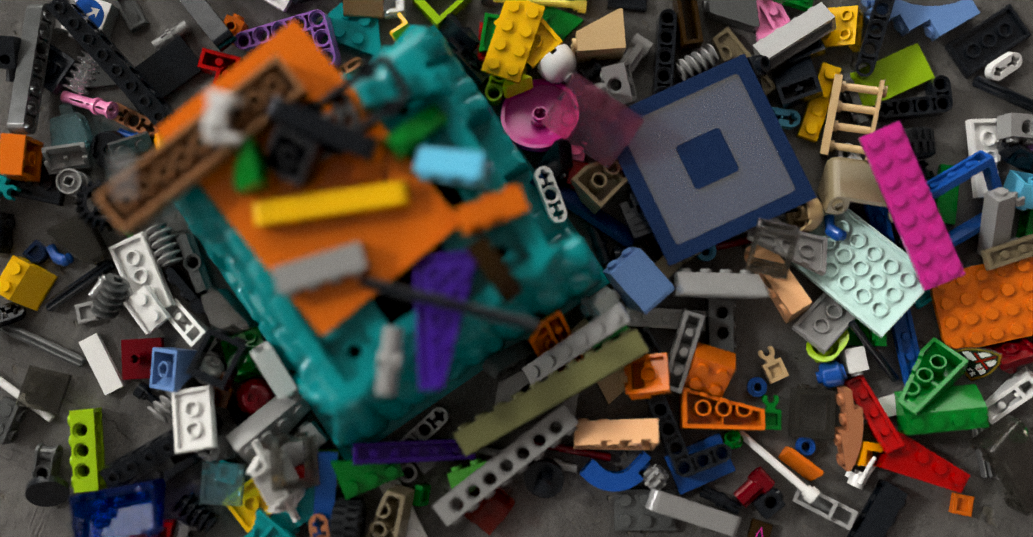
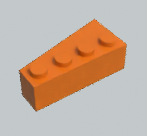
M683 387L682 393H679V429L765 430V409Z

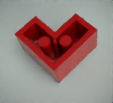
M202 48L197 67L204 73L215 75V82L243 59L238 56Z

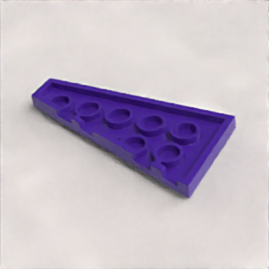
M466 251L423 255L413 263L414 289L467 302L476 264ZM415 301L419 390L444 389L464 313Z

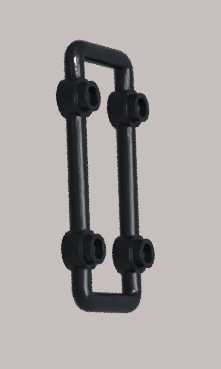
M380 55L371 62L361 61L356 67V73L318 101L309 100L303 107L322 115L323 108L362 79H373L376 75V69L384 64L401 90L402 95L395 100H384L379 112L355 128V130L365 133L386 117H397L400 114L401 106L410 100L411 90L393 61L386 55ZM328 144L321 162L328 160L332 156H342L346 151Z

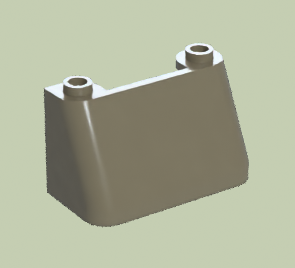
M832 157L826 162L817 189L825 213L842 214L847 211L850 202L887 207L868 161ZM888 211V217L894 223L891 214Z

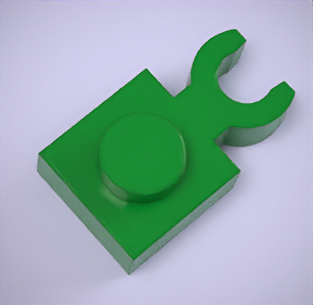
M763 395L765 430H781V409H776V405L779 402L778 395H773L771 403L768 402L767 395Z

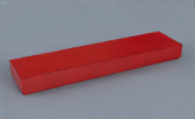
M859 375L844 382V386L852 390L854 403L863 408V418L885 455L905 447L906 445L864 376Z

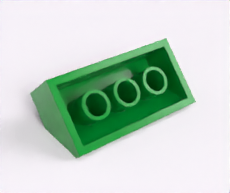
M976 384L951 386L916 416L898 404L902 391H894L898 432L914 435L989 427L988 408Z

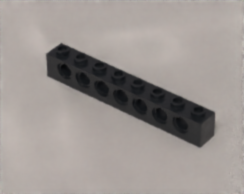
M52 0L46 6L52 15L156 128L176 113L74 0Z

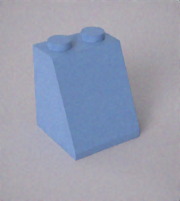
M628 247L623 250L622 255L618 259L609 262L607 268L602 272L629 309L646 315L676 288L642 249Z

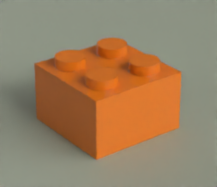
M1 133L0 175L16 181L40 182L43 157L41 148H44V143L27 135Z
M697 342L684 387L722 397L736 370V353Z

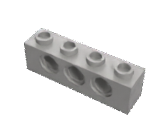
M683 308L668 356L670 390L682 393L705 319L703 313Z

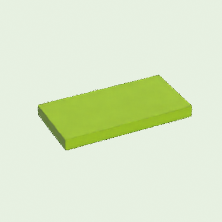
M918 43L878 60L873 73L866 79H859L855 76L854 72L850 73L854 84L878 87L879 82L885 80L884 86H888L886 98H882L881 101L888 100L935 78ZM865 66L859 69L860 73L867 74L869 67ZM858 93L862 105L875 106L877 95Z

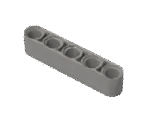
M651 488L645 507L654 512L733 537L737 536L742 517L655 488Z

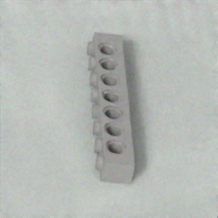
M562 402L438 499L432 507L446 526H449L451 523L456 525L464 518L462 515L469 510L471 513L480 506L478 502L484 497L486 500L496 493L495 489L498 486L502 485L504 487L513 480L511 478L512 475L516 472L521 474L529 467L527 464L533 459L537 461L545 455L543 451L549 446L551 448L557 446L561 442L560 438L563 435L567 434L569 436L578 429L576 425L579 423ZM555 421L561 423L562 427L559 432H552L550 430V425ZM538 434L545 436V442L542 445L534 443V437ZM521 447H526L529 450V455L525 458L517 454L518 449ZM504 460H510L513 463V467L510 470H504L501 467V463ZM493 473L496 475L497 480L493 483H488L485 480V475ZM477 486L480 489V493L473 496L469 493V488ZM454 499H461L464 506L462 508H455L452 501Z

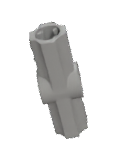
M384 326L382 346L377 357L378 375L375 394L395 396L398 372H400L403 352H401L404 328Z

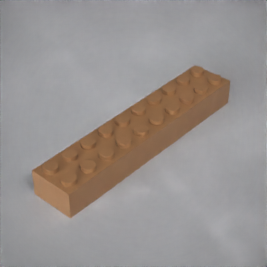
M276 54L229 91V93L244 97L246 100L244 107L239 106L229 112L227 124L232 132L255 140L277 123V121L265 116L273 94L298 105L309 98L310 95ZM205 109L98 192L94 198L122 233L133 235L241 151L245 139L240 140V144L237 145L230 144L229 140L228 145L214 146L213 142H205L202 129Z

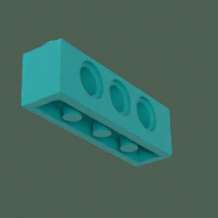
M447 65L402 74L411 90V98L404 105L452 95L453 86ZM392 77L358 84L365 113L379 111L384 100H395L402 95L401 90Z

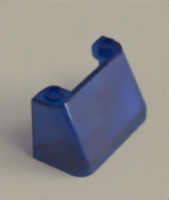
M165 479L69 496L74 537H129L146 534V537L159 536V532L164 530Z

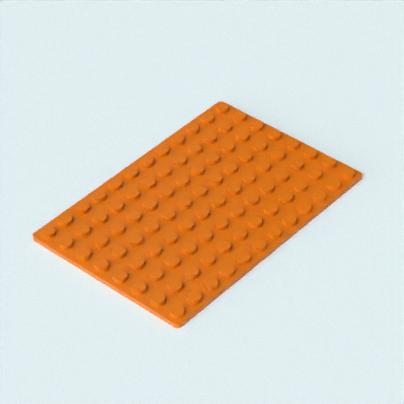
M293 20L208 88L229 92L276 54L310 95L309 98L300 104L302 107L309 100L318 101L345 81V79L296 20ZM351 87L346 92L353 102L361 125L374 114L372 112H364L361 98ZM207 88L157 127V132L164 141L207 108L209 101L208 98H205ZM340 95L335 103H338L343 109L345 108L343 100L346 98H342ZM329 103L323 108L322 115L328 112H332L334 115L333 120L338 122L335 113L331 107V104ZM347 112L344 114L346 121L343 123L351 126L352 120L355 118H351ZM279 122L275 123L254 140L262 146L264 157L277 124H281ZM380 122L364 133L385 140L390 135ZM386 147L381 183L407 181L409 205L268 227H255L252 204L255 202L374 185L358 183L356 181L358 157L348 152L342 156H332L328 160L321 162L312 185L298 186L267 170L271 189L243 195L238 190L236 191L233 185V177H235L234 168L240 151L199 183L271 274V268L360 241L363 243L370 266L369 270H365L366 274L363 276L368 278L375 277L378 280L391 282L460 226L455 213L430 183L421 181L413 172L415 164L411 159L407 157L400 163ZM352 275L343 277L344 281L331 285L330 282L321 284L322 288L314 291H308V288L300 290V295L291 297V299L319 334L326 335L378 291H371L366 287L360 286L363 276L352 278Z

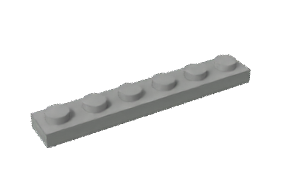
M618 303L524 366L522 370L530 384L539 380L542 381L547 375L571 362L632 320L622 303Z

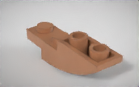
M846 386L837 387L838 394L835 395L837 405L840 407L838 419L842 426L834 427L835 434L833 435V440L838 448V454H836L837 463L848 472L852 470L860 452L864 418L863 408L853 402L852 390Z

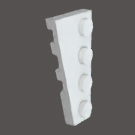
M997 118L966 120L968 155L971 156L982 150L994 156L997 166V162L1000 161L1001 157L998 154L997 146L1003 141L997 140ZM981 171L971 177L973 198H984L985 192L988 191L983 172Z

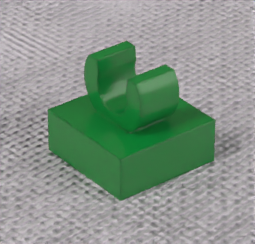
M422 483L415 485V488H412L415 489L412 505L418 507L428 505L431 484Z

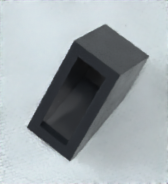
M568 136L555 140L536 167L537 169L542 166L550 168L556 183L564 182L569 177L568 173L573 168L571 140ZM542 173V175H543L545 178L548 177L547 173H546V174H543V173Z

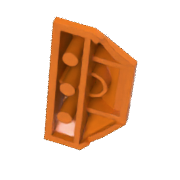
M558 309L541 319L537 330L533 331L528 341L538 358L572 335L561 311ZM581 354L575 359L579 362L584 359V356ZM564 365L563 367H561L560 369H558V371H559V372H562L563 370H565V369H567V368H566L565 365Z

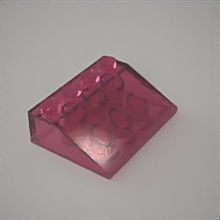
M575 71L541 124L609 169L645 119Z

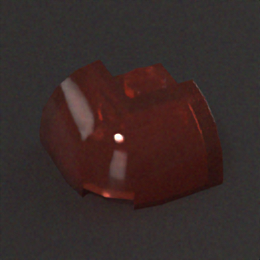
M476 487L470 494L473 496L480 493L479 487ZM498 487L495 489L496 493L487 500L484 497L478 502L480 504L478 508L471 513L468 510L463 514L470 522L475 523L489 536L500 522L505 519L515 504V500Z

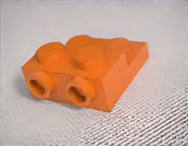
M667 352L646 354L624 367L625 376L628 377V382L625 383V393L629 395L631 400L652 398L651 395L671 393Z

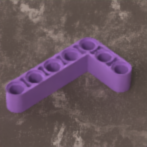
M318 9L244 30L235 35L237 41L234 42L235 46L251 53L291 21L296 20L299 24L304 22L303 29L309 36L312 35L313 41L325 56L333 55L331 63L334 67L338 68L341 64V56L331 19L327 14ZM323 16V22L317 25V19ZM267 33L266 40L262 41V35ZM328 35V41L322 44V38ZM248 38L249 43L244 47V40Z

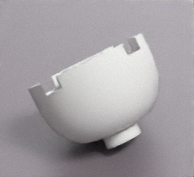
M561 44L555 47L557 51L553 54L548 52L537 66L538 73L550 83L570 81L576 69L577 61L573 51L567 44Z

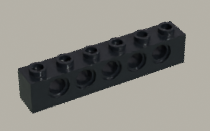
M215 410L216 430L219 431L223 421ZM174 428L107 464L100 474L110 489L119 486L175 455Z

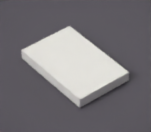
M206 385L171 392L175 454L217 448L213 386Z

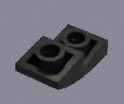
M453 13L447 14L439 27L447 38L453 36L463 46L466 44L472 52L475 51L480 43L471 28H463Z

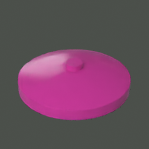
M545 79L532 80V89L505 99L501 109V123L506 134L517 147L531 152H545L550 149L555 140L566 136L571 138L574 135L580 121V108L576 96L564 84L550 83Z

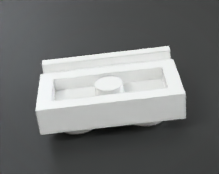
M148 285L142 286L127 301L123 302L146 335L151 334L152 331L160 327L171 317Z

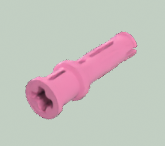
M66 90L60 96L63 103L88 109L92 114L104 115L108 119L116 118L119 112V106L116 102H106L99 97L92 99Z

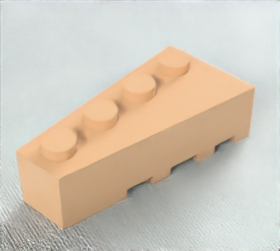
M755 243L745 249L744 259L746 263L752 266L755 274L760 275L771 300L785 323L787 324L804 314L813 302L781 256Z
M579 418L577 421L579 424L576 425L578 429L573 432V449L654 451L659 444L658 418L598 419L592 421L587 418Z

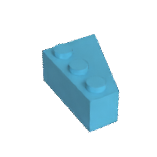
M418 146L413 172L423 182L433 183L435 181L447 185L489 192L494 166L484 152Z

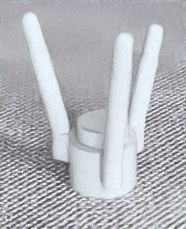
M872 457L864 472L857 469L854 472L852 470L846 472L845 476L849 478L847 483L862 490L876 468L873 466L876 457Z

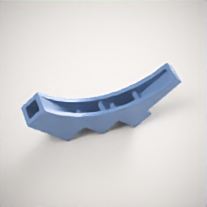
M861 0L862 5L868 9L863 16L866 26L874 0ZM895 0L889 22L893 21L894 28L901 36L923 26L925 35L933 42L980 14V11L973 0H960L956 3L942 6H922L910 4L902 0ZM884 6L876 7L878 14L884 15L887 13ZM877 25L870 27L872 31L879 28Z

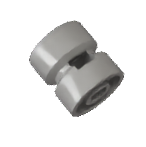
M67 168L58 173L55 182L59 191L77 197V192H82L81 187L83 185L88 187V182H93V180L83 172Z

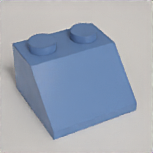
M153 347L149 388L178 392L191 378V375L187 374L186 371L197 351L176 347Z

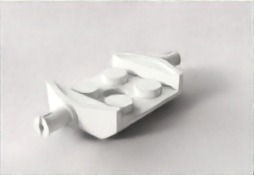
M255 439L251 444L257 454L246 470V473L252 476L269 508L267 509L268 513L286 511L289 513L292 522H297L301 519L296 510L297 503L304 496L306 489L284 449L268 451L263 448L259 439ZM278 475H281L283 478V483L280 487L275 483Z

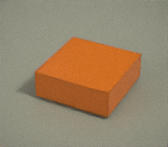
M952 492L948 512L971 517L975 497Z

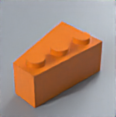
M514 183L504 186L502 191L498 193H488L482 196L480 200L468 202L454 209L463 234L470 238L531 211L520 185L515 186Z

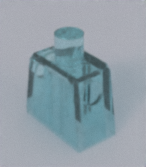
M70 104L60 105L59 111L61 116L50 119L51 146L84 142L86 147H90L94 136L86 117L78 112L73 113Z

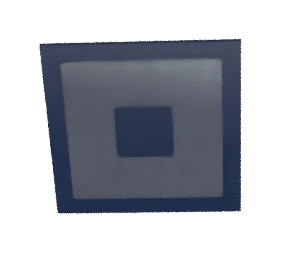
M745 54L599 120L669 266L817 198Z

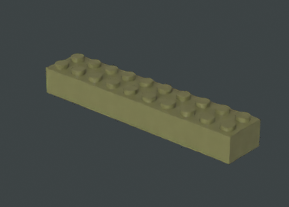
M630 328L619 334L620 338L616 341L610 339L601 344L602 349L596 352L594 349L583 355V360L577 362L575 359L565 365L567 369L562 372L556 370L547 375L548 380L543 383L539 380L531 384L529 391L525 393L524 391H519L511 396L512 400L508 403L502 401L493 406L494 411L490 413L483 412L474 417L476 419L475 422H465L458 426V431L454 433V436L464 455L474 454L648 354L649 350L636 329L631 331Z

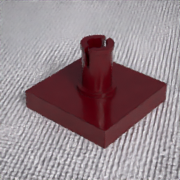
M164 337L121 340L122 380L150 378L153 347H164Z
M1025 337L981 347L984 349L990 348L992 351L1001 353L1002 357L998 367L1008 374L1016 373L1018 366L1033 362V344Z

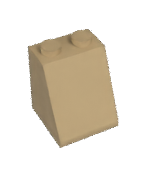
M619 8L576 31L575 38H572L571 50L577 62H586L592 59L597 61L613 60L623 57L626 49L623 8Z

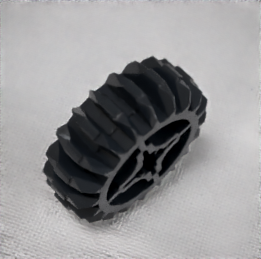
M98 178L96 184L90 181L88 182V187L83 185L81 187L82 192H77L78 199H75V205H77L75 212L80 213L78 215L79 220L85 219V226L91 223L92 230L96 226L100 227V232H103L104 227H107L109 232L112 231L113 226L119 229L111 218L100 217L102 215L109 217V215L94 198L98 192L109 185L108 179L101 183V180ZM88 199L92 200V204L95 206L93 212H90L86 202Z

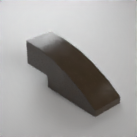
M484 234L465 247V251L505 304L523 292V289Z

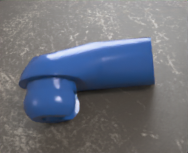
M825 215V234L835 241L845 240L847 233L845 230L835 226L834 215Z
M55 244L45 247L54 264L68 266V264L74 262L72 254L67 253L64 255L59 253Z

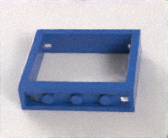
M982 150L926 182L933 200L981 171L983 172L988 191L1002 187L994 156ZM982 212L948 232L954 247L980 232Z

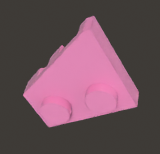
M756 0L759 18V28L756 30V41L791 20L781 4L772 0Z

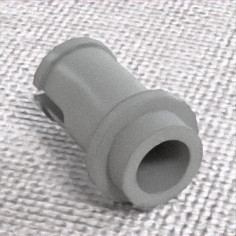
M106 274L99 276L98 282L88 292L96 300L97 295L100 294V288L103 287L102 283L106 280Z

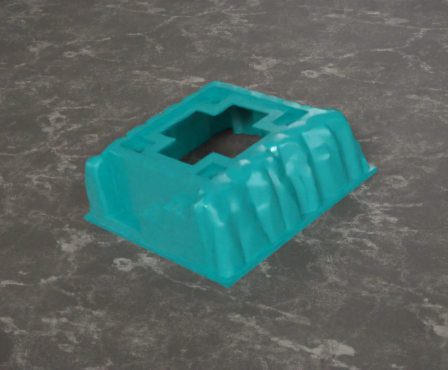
M410 25L394 45L381 47L369 62L380 55H386L393 61L401 75L447 65L453 86L452 95L403 105L401 109L408 108V115L404 117L398 115L395 118L386 117L380 121L389 134L435 103L449 118V121L420 146L427 144L428 147L484 152L494 166L489 192L455 185L466 203L480 200L482 196L491 192L494 194L502 191L504 186L514 183L515 186L520 185L530 207V212L471 238L465 236L459 226L440 241L447 253L465 251V247L484 234L495 250L504 248L507 251L506 257L502 260L523 289V292L505 304L476 265L467 302L526 318L530 317V319L540 322L541 319L558 309L564 315L608 285L610 282L602 272L604 269L568 217L559 224L549 221L537 188L530 184L535 169L521 149L514 145L506 134L501 120L476 84L465 73L458 59L452 55L449 46L436 26ZM384 64L376 69V75L373 79H362L352 86V89L361 98L358 84L392 76ZM341 74V75H342L343 78L346 80V79H348L350 76H352L353 74ZM199 183L174 202L179 212L187 221L189 230L197 236L255 325L260 329L265 340L272 346L302 394V397L311 406L312 411L345 460L353 459V443L379 442L484 370L482 366L488 357L521 340L529 339L533 333V330L527 329L526 331L511 325L463 314L444 389L421 391L419 390L416 313L414 310L392 325L393 327L404 328L401 352H403L400 372H398L395 396L375 394L378 375V352L382 346L384 326L390 325L372 298L326 335H321L291 298H287L286 295H278L273 275ZM545 194V197H546L547 200H549V201H553V200H554L553 198H551L550 196H548L547 194ZM556 202L552 205H549V208L554 206L555 212L553 213V217H558V219H560L559 216L562 215V212H557L555 207L556 205H558V203ZM355 345L361 348V355L358 358L353 357L351 354V349Z

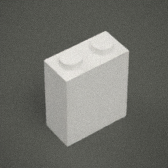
M265 341L249 351L277 398L285 400L291 397L297 387L272 346Z

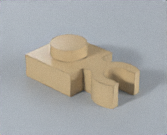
M768 346L769 355L765 356L762 350L758 351V355L766 362L761 367L769 384H772L789 376L781 357L774 358L775 350L772 346Z

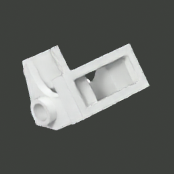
M207 88L205 98H208L209 101L202 123L205 142H213L214 146L228 145L229 140L230 144H240V140L247 137L230 130L227 124V116L232 109L239 106L244 107L246 98L229 92Z

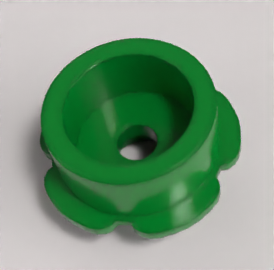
M734 430L727 432L723 440L724 444L728 445L730 449L740 448L744 441L740 433Z

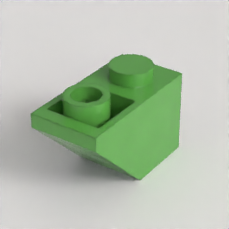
M481 457L469 461V465L462 467V464L450 467L451 471H448L447 476L451 489L486 463L487 460H481ZM471 486L469 488V493L473 492L476 486Z

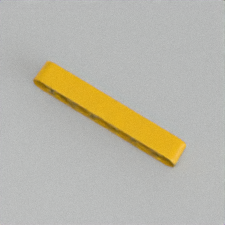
M394 181L255 202L252 204L255 227H268L409 205L410 199L407 181Z

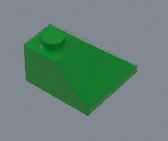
M250 137L245 138L234 168L235 177H233V185L236 191L238 190L243 195L271 189L267 169L261 167L264 160L262 146Z

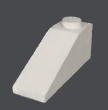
M175 298L176 305L166 309L171 316L168 320L192 348L198 350L209 328L182 302ZM215 337L208 352L220 341L217 337Z
M1027 366L1009 377L985 401L991 424H994L1033 397V372Z

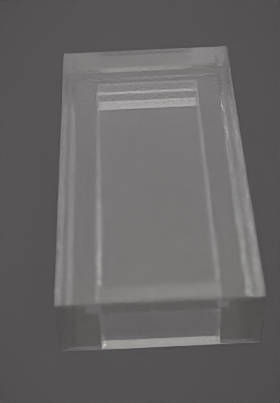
M130 151L109 154L112 200L138 199L135 153Z

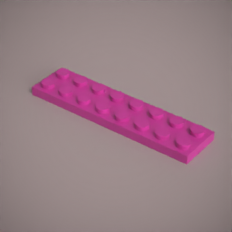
M900 121L858 138L922 289L928 290L965 275Z

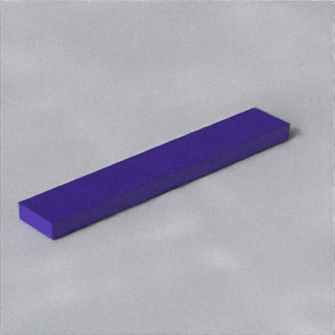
M456 439L352 444L353 466L476 459L475 453L465 456Z

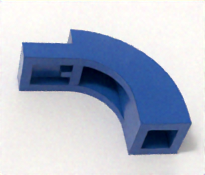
M642 451L628 467L620 471L607 470L594 458H591L579 473L596 488L612 492L623 491L634 487L644 479L638 472L640 470L643 472L650 465L649 460L651 457L645 451Z

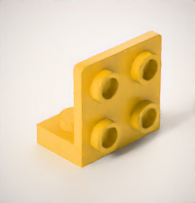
M857 5L828 8L835 16L836 29L821 38L824 46H848L852 52L859 51L864 16L860 7Z

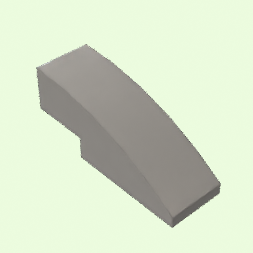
M797 489L792 499L793 502L848 530L851 529L858 511L822 493L809 504L803 499L802 492Z

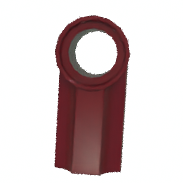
M759 466L749 474L748 480L733 495L744 507H747L760 494L769 491L774 486L775 481Z

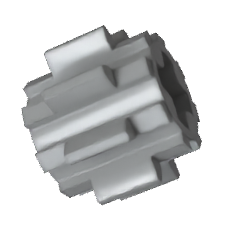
M656 463L654 466L650 464L644 470L642 477L644 478V484L650 489L659 488L661 490L667 484L669 474L661 465Z

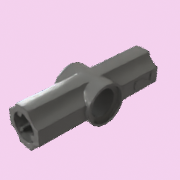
M191 232L177 237L176 239L184 259L183 265L189 272L196 294L214 289L207 269V260L201 253L196 236ZM197 258L199 264L196 268H193L192 261Z

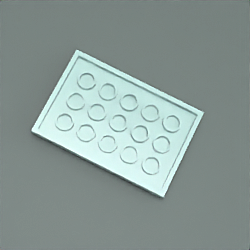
M849 208L842 214L827 213L826 215H834L835 226L845 230L847 237L843 241H835L825 234L824 218L816 230L809 232L828 238L826 273L821 276L786 258L785 260L872 332L882 338L926 290L922 289L909 256L905 251Z

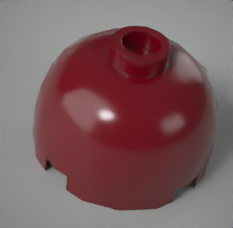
M254 377L240 385L237 390L236 401L243 413L252 416L276 395L265 378Z

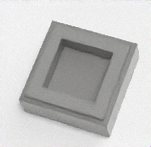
M96 300L75 305L78 324L101 320L91 311Z

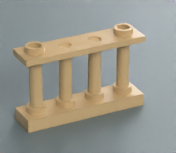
M835 74L819 155L828 156V153L833 152V150L864 154L861 146L837 143L835 140H831L832 132H837L838 130L866 135L876 130L881 100L886 98L888 86H884L885 80H881L879 86L875 87L846 83V81L842 80L843 75ZM850 91L877 95L875 107L842 103V100H839L840 92ZM847 111L873 115L871 127L839 123V120H835L836 112Z

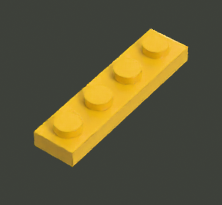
M825 62L820 65L817 77L824 96L808 101L796 135L797 137L814 143L817 142L829 107L835 74H840L842 68Z

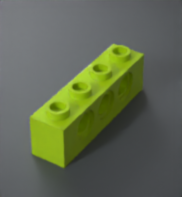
M102 407L69 411L67 423L70 427V436L68 442L72 454L70 457V466L73 471L71 486L74 488V493L107 488L106 481L100 474L105 467ZM83 425L87 427L86 434L82 431ZM84 445L88 447V454H85L83 451ZM85 466H88L90 469L89 475L85 473Z

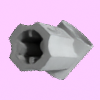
M637 33L619 62L629 60L632 73L641 59H644L653 43Z

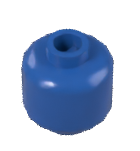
M837 360L821 363L818 367L819 371L815 372L818 383H823L827 389L841 386L845 382L844 379H847L843 363L839 364Z

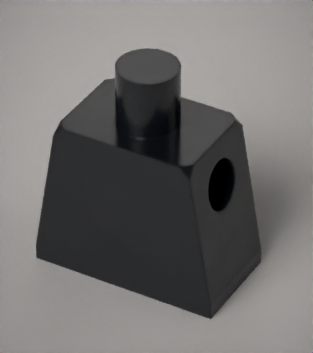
M0 35V69L6 70V82H14L21 38Z

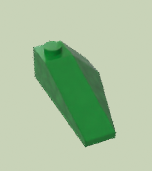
M933 337L920 350L916 363L900 395L898 404L916 416L949 389L966 372L969 360Z

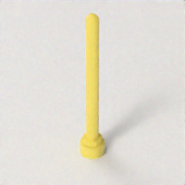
M493 0L495 3L505 2V0ZM528 0L545 7L572 8L577 13H585L587 8V0Z

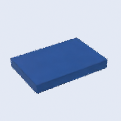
M716 433L686 446L688 453L692 454L712 445L724 443L720 433ZM719 447L716 451V455L720 459L725 456V450L722 447ZM680 449L673 452V454H678ZM703 454L697 458L698 464L700 466L706 464L707 458ZM663 456L680 495L736 471L730 458L727 462L689 477H681L673 471L668 456ZM681 462L679 464L678 470L680 473L687 472V463Z

